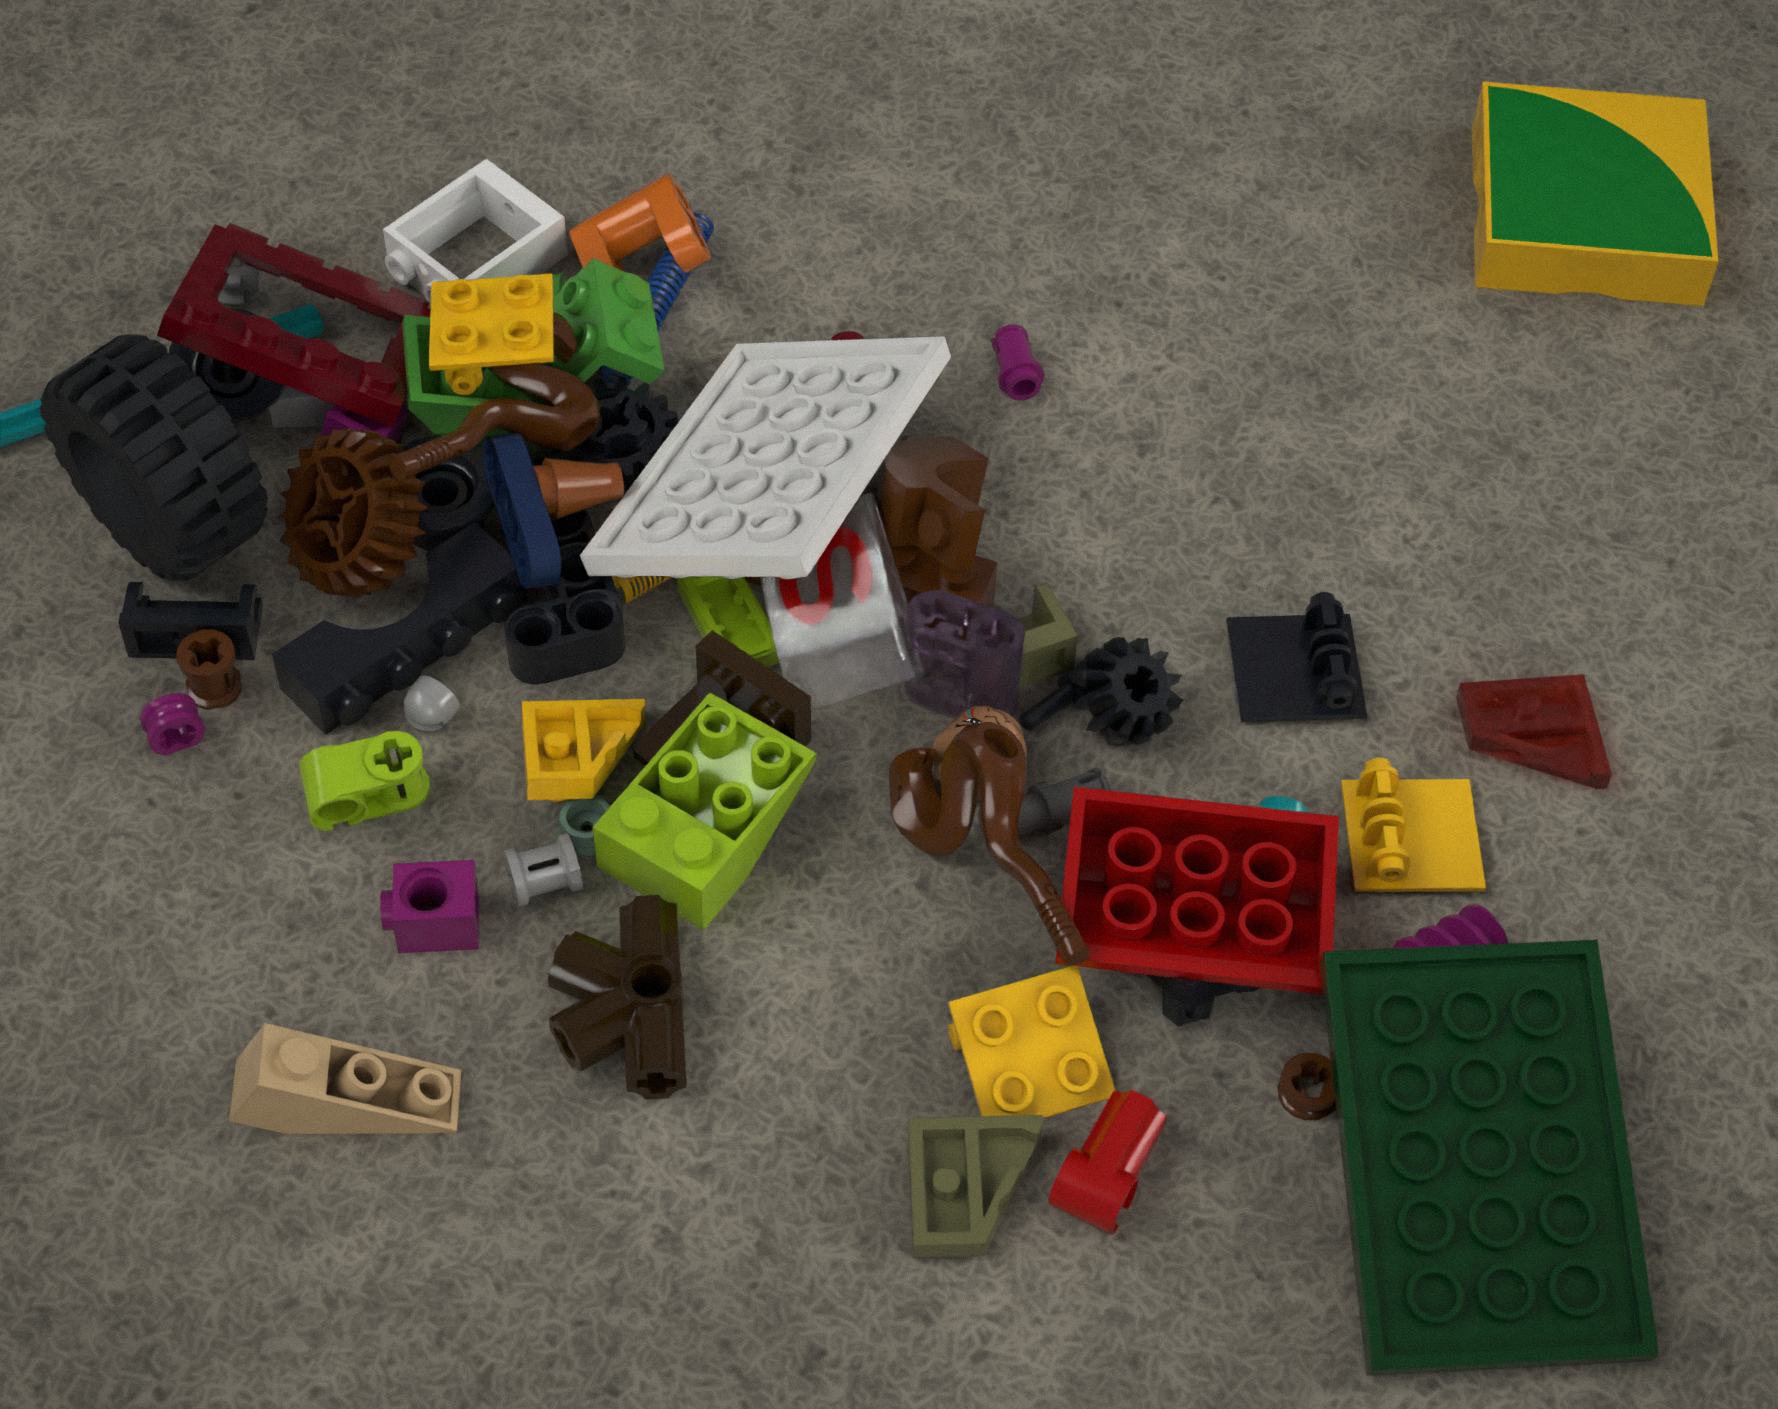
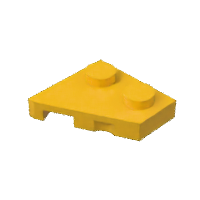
M645 699L522 701L521 722L527 800L563 802L570 799H593L645 724Z

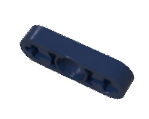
M520 433L486 436L483 444L485 476L519 581L523 588L557 585L561 577L559 544L524 440Z

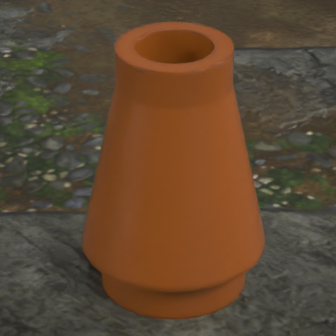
M545 458L542 465L533 466L549 517L552 520L610 500L622 499L623 475L617 462L602 464Z

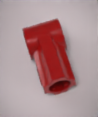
M1129 1090L1128 1092L1113 1091L1082 1148L1074 1147L1065 1159L1054 1181L1048 1204L1110 1235H1114L1119 1227L1115 1224L1121 1207L1129 1209L1138 1188V1175L1165 1128L1167 1115L1155 1106L1151 1098L1134 1090Z

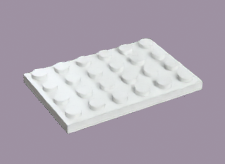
M945 337L736 344L580 554L588 576H617L620 578L670 576L677 579L689 576H724L729 579L741 577H780L783 579L807 577L951 358Z

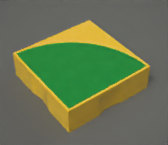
M1483 81L1472 124L1473 183L1479 202V210L1474 226L1475 287L1552 294L1590 292L1624 300L1704 306L1719 262L1706 99Z

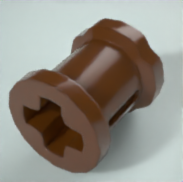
M214 629L191 633L181 641L176 654L181 672L188 677L186 679L187 695L195 700L197 707L205 710L227 707L237 700L242 692L240 673L233 667L236 655L234 645L226 634Z

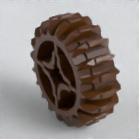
M343 428L341 430L333 429L331 434L325 436H315L313 447L299 450L301 466L287 469L292 482L289 490L279 492L286 499L285 512L277 518L286 523V532L279 542L291 548L287 564L293 565L300 570V580L309 582L316 587V590H322L326 594L358 598L363 595H371L372 592L379 590H388L391 580L405 576L403 560L406 561L407 559L418 557L413 541L416 536L425 534L418 526L419 514L428 509V507L418 501V494L425 485L423 481L415 476L398 480L390 471L389 460L392 456L404 452L403 445L395 443L393 440L388 439L387 436H382L376 431Z

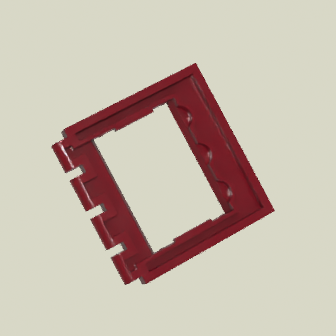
M229 223L227 228L214 224L166 309L157 336L394 427L407 394L403 318L404 315L430 317L429 301L391 287L388 293L378 289L379 281L335 265L334 269L330 270L323 267L325 260L283 243H279L277 248L267 245L269 238ZM234 258L246 262L245 264L276 277H285L302 284L301 286L332 299H341L358 306L357 309L388 321L394 320L401 323L397 330L396 338L391 337L381 363L375 361L365 362L340 352L336 346L327 341L306 339L285 331L276 322L266 317L247 316L224 307L218 301V298L226 285L229 276L227 271Z

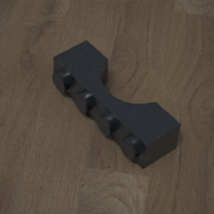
M474 521L426 553L430 586L420 605L405 618L393 624L375 629H350L323 620L272 654L280 689L325 735L341 724L351 725L365 716L372 703L393 689L400 691L408 688L418 679L423 669L444 655L447 657L457 655L466 648L472 636L493 622H505L508 616L516 609H519L521 603L526 601L525 588H523L519 581L511 555L477 522Z

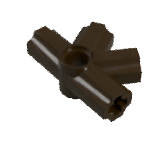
M659 895L636 896L629 904L619 907L621 949L577 931L572 935H565L555 951L554 960L548 973L549 987L580 999V1001L549 1018V1026L561 1054L572 1068L576 1067L581 1072L620 1049L625 1048L627 1092L642 1095L646 1100L670 1098L674 1092L687 1087L678 908L676 903L667 902ZM649 994H661V996L655 998L643 997Z

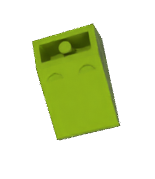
M709 692L593 826L597 867L645 896L659 895L667 902L676 903L678 916L704 931L748 878L817 761V753Z

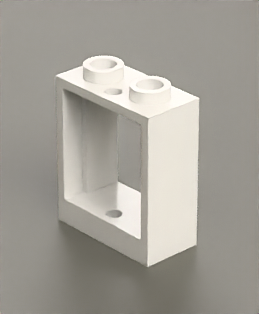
M485 159L383 229L387 253L385 264L392 277L402 285L409 283L425 296L431 306V282L453 281L459 278L428 254L481 217L487 218L517 242L464 279L544 273L568 255L565 218L488 159Z

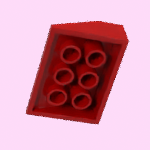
M1074 787L1061 901L1064 903L1065 908L1090 951L1089 957L1084 962L1076 965V967L1172 978H1191L1207 982L1323 995L1319 959L1324 951H1333L1339 816ZM1056 949L1055 964L1066 965Z

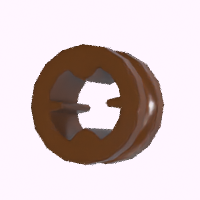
M1301 1053L1293 1056L1285 1063L1278 1085V1098L1283 1108L1292 1116L1302 1120L1316 1121L1327 1117L1335 1110L1336 1102L1331 1060L1328 1057L1318 1053ZM1301 1076L1315 1077L1314 1085H1317L1320 1081L1325 1084L1322 1086L1319 1097L1305 1096L1306 1088H1303L1300 1092L1295 1089L1298 1087Z

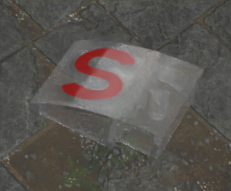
M868 493L858 498L807 577L794 579L760 577L768 619L783 677L811 696V711L924 675L906 617L907 614H910L909 606L873 493Z

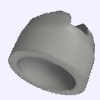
M425 675L417 679L408 690L404 699L406 720L414 729L423 732L438 731L448 724L460 709V703L450 689L438 680Z

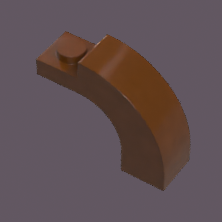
M953 436L917 438L892 446L883 461L873 508L872 521L875 528L895 547L915 545L951 570L972 569L985 509L980 507L978 503L989 458Z

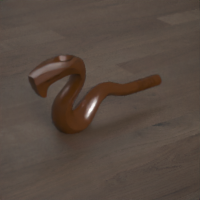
M553 312L554 355L561 362L568 363L577 348L575 336L570 323L562 315ZM537 363L487 367L503 383L535 397L547 405L507 397L489 399L473 407L454 431L392 456L389 460V468L396 479L404 480L470 451L492 429L505 430L509 433H520L524 440L543 449L568 451L582 444L598 427L601 419L599 402L591 389L580 378L563 370Z
M982 722L967 725L956 734L944 752L941 768V800L932 777V766L938 756L937 750L933 748H915L897 755L890 764L889 788L891 815L901 834L924 853L932 856L951 855L963 844L971 830L980 784L982 833L988 852L1001 869L1022 885L1039 913L1065 964L1071 967L1084 962L1090 955L1086 943L1046 872L1023 850L1019 842L1018 822L1026 787L1027 760L1022 744L1014 733L1002 725Z

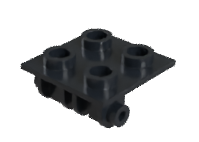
M1320 592L1313 595L1310 599V604L1305 610V615L1227 617L1226 624L1241 723L1367 718L1350 614H1344L1342 603L1336 600L1332 593Z

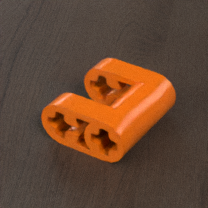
M669 173L569 229V234L582 268L594 258L626 272L621 260L661 237L664 238L672 256L684 273L711 260V254L693 211L681 188Z

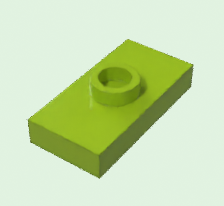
M724 576L676 578L677 592L702 638L713 630L767 667L784 661V647L745 577L729 579Z

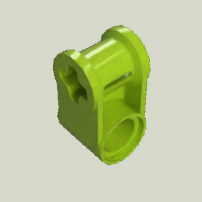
M387 731L378 736L341 745L321 746L305 754L299 761V772L310 823L319 830L330 831L333 830V824L348 821L349 826H353L363 820L405 812L422 804L430 793V778L422 767L423 751L418 740L406 732ZM391 748L396 750L398 761L391 760L389 753ZM397 785H404L405 797L400 796Z

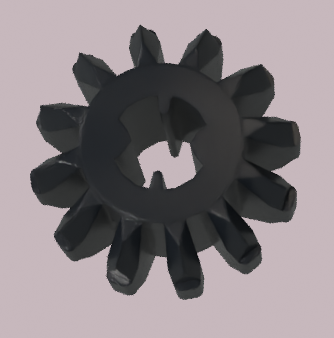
M1124 637L1113 638L1104 644L1103 649L1096 648L1090 651L1085 656V659L1082 660L1086 669L1077 673L1072 681L1073 684L1086 693L1085 696L1076 700L1073 708L1083 711L1089 709L1092 714L1086 731L1096 732L1105 727L1108 744L1118 745L1128 739L1132 745H1141L1150 741L1153 733L1160 734L1168 730L1173 723L1170 713L1179 709L1180 704L1184 701L1170 690L1171 686L1179 683L1182 674L1167 673L1163 667L1169 652L1158 651L1150 656L1148 638H1137L1128 643Z

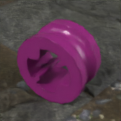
M181 693L167 694L148 703L142 710L139 719L143 731L147 733L146 737L150 749L156 754L168 755L195 746L203 739L206 730L202 718L198 716L199 712L193 698Z

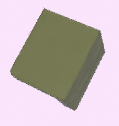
M1047 582L1034 587L1032 614L991 627L988 631V638L1016 689L1065 674L1074 667L1078 635Z

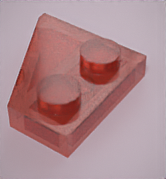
M1584 674L1460 683L1456 700L1470 750L1594 789H1607L1612 772Z

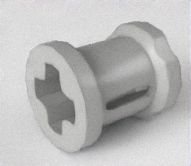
M568 833L558 835L556 843L517 853L514 848L503 850L507 876L518 907L528 905L529 899L532 896L568 887L572 892L583 889L579 863Z

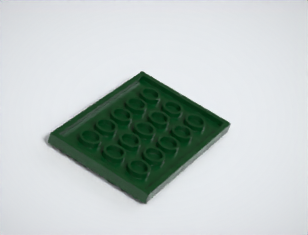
M1598 940L1324 951L1319 962L1367 1376L1653 1361L1659 1357Z

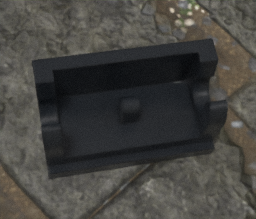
M129 582L123 610L120 613L118 622L128 658L177 659V648L184 638L200 630L214 629L223 632L231 639L236 652L235 660H255L263 610L262 598H256L257 585L243 584L239 602L150 600L149 595H143V582Z

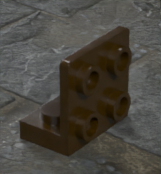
M712 630L695 646L697 684L637 740L632 748L633 757L646 766L709 692L806 747L811 742V696Z

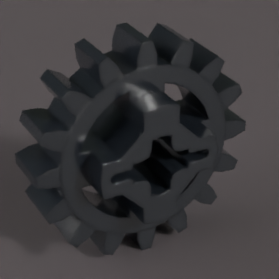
M619 378L615 388H607L601 379L595 380V391L593 394L600 406L601 419L598 427L581 444V447L578 445L564 452L550 451L556 452L570 461L602 464L617 462L622 471L624 490L627 492L678 424V415L676 411H668V398L664 394L650 399L649 384L643 383L633 391L628 389L626 378ZM648 427L651 429L653 434L648 433Z

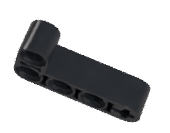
M538 451L529 455L532 466L542 465L545 458L567 460L562 455L551 451ZM587 509L556 520L550 518L560 549V581L557 585L547 586L551 597L550 600L516 609L508 616L504 625L509 669L513 676L523 683L532 685L545 684L596 671L615 664L623 656L625 637L622 604L612 577L588 576L580 554L596 534Z

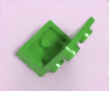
M593 258L576 276L569 278L561 291L553 298V312L562 315L570 323L575 336L577 348L575 353L572 354V359L568 363H563L554 355V362L537 364L566 371L580 378L584 383L604 365L651 384L665 370L650 284L633 273H626ZM534 397L535 403L547 405L543 401Z

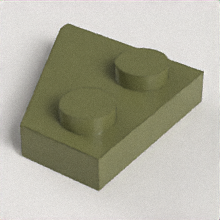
M1042 1115L908 1118L907 1133L913 1258L982 1257L985 1255L1041 1139L1043 1128Z

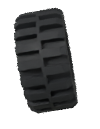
M119 335L47 383L40 399L42 402L40 415L46 422L44 430L48 440L54 445L56 450L54 454L61 467L66 469L71 478V484L79 496L82 495L90 506V511L98 522L105 525L111 532V537L121 548L125 547L135 561L143 567L148 566L152 574L160 578H167L168 581L190 580L258 534L268 511L266 507L268 501L267 492L261 486L262 475L258 465L252 461L248 453L250 449L242 434L237 433L230 421L232 418L223 405H219L210 394L209 387L200 377H195L188 370V364L177 354L171 355L168 353L165 345L157 340H149L145 335Z

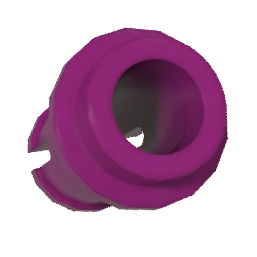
M1019 325L1003 326L994 333L996 338H991L992 348L996 353L1001 370L997 378L999 387L1014 400L1030 399L1041 389V384L1045 377L1043 368L1037 361H1034L1028 342L1027 331Z

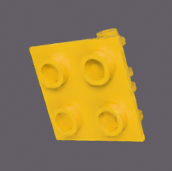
M553 273L431 282L429 370H444L446 381L455 393L459 395L472 394L482 383V367L554 362Z
M1373 758L1365 763V770L1361 772L1359 780H1341L1354 892H1485L1486 885L1470 779H1399L1397 769L1391 766L1388 759Z
M1066 967L947 1002L953 1020L952 1024H948L949 1038L955 1051L962 1050L981 1116L1042 1115L1043 1118L1109 1099L1113 1091H1115L1078 967Z

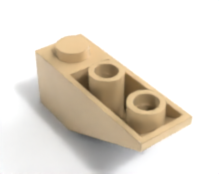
M264 1023L236 1059L229 1121L283 1134L456 1133L461 1070Z

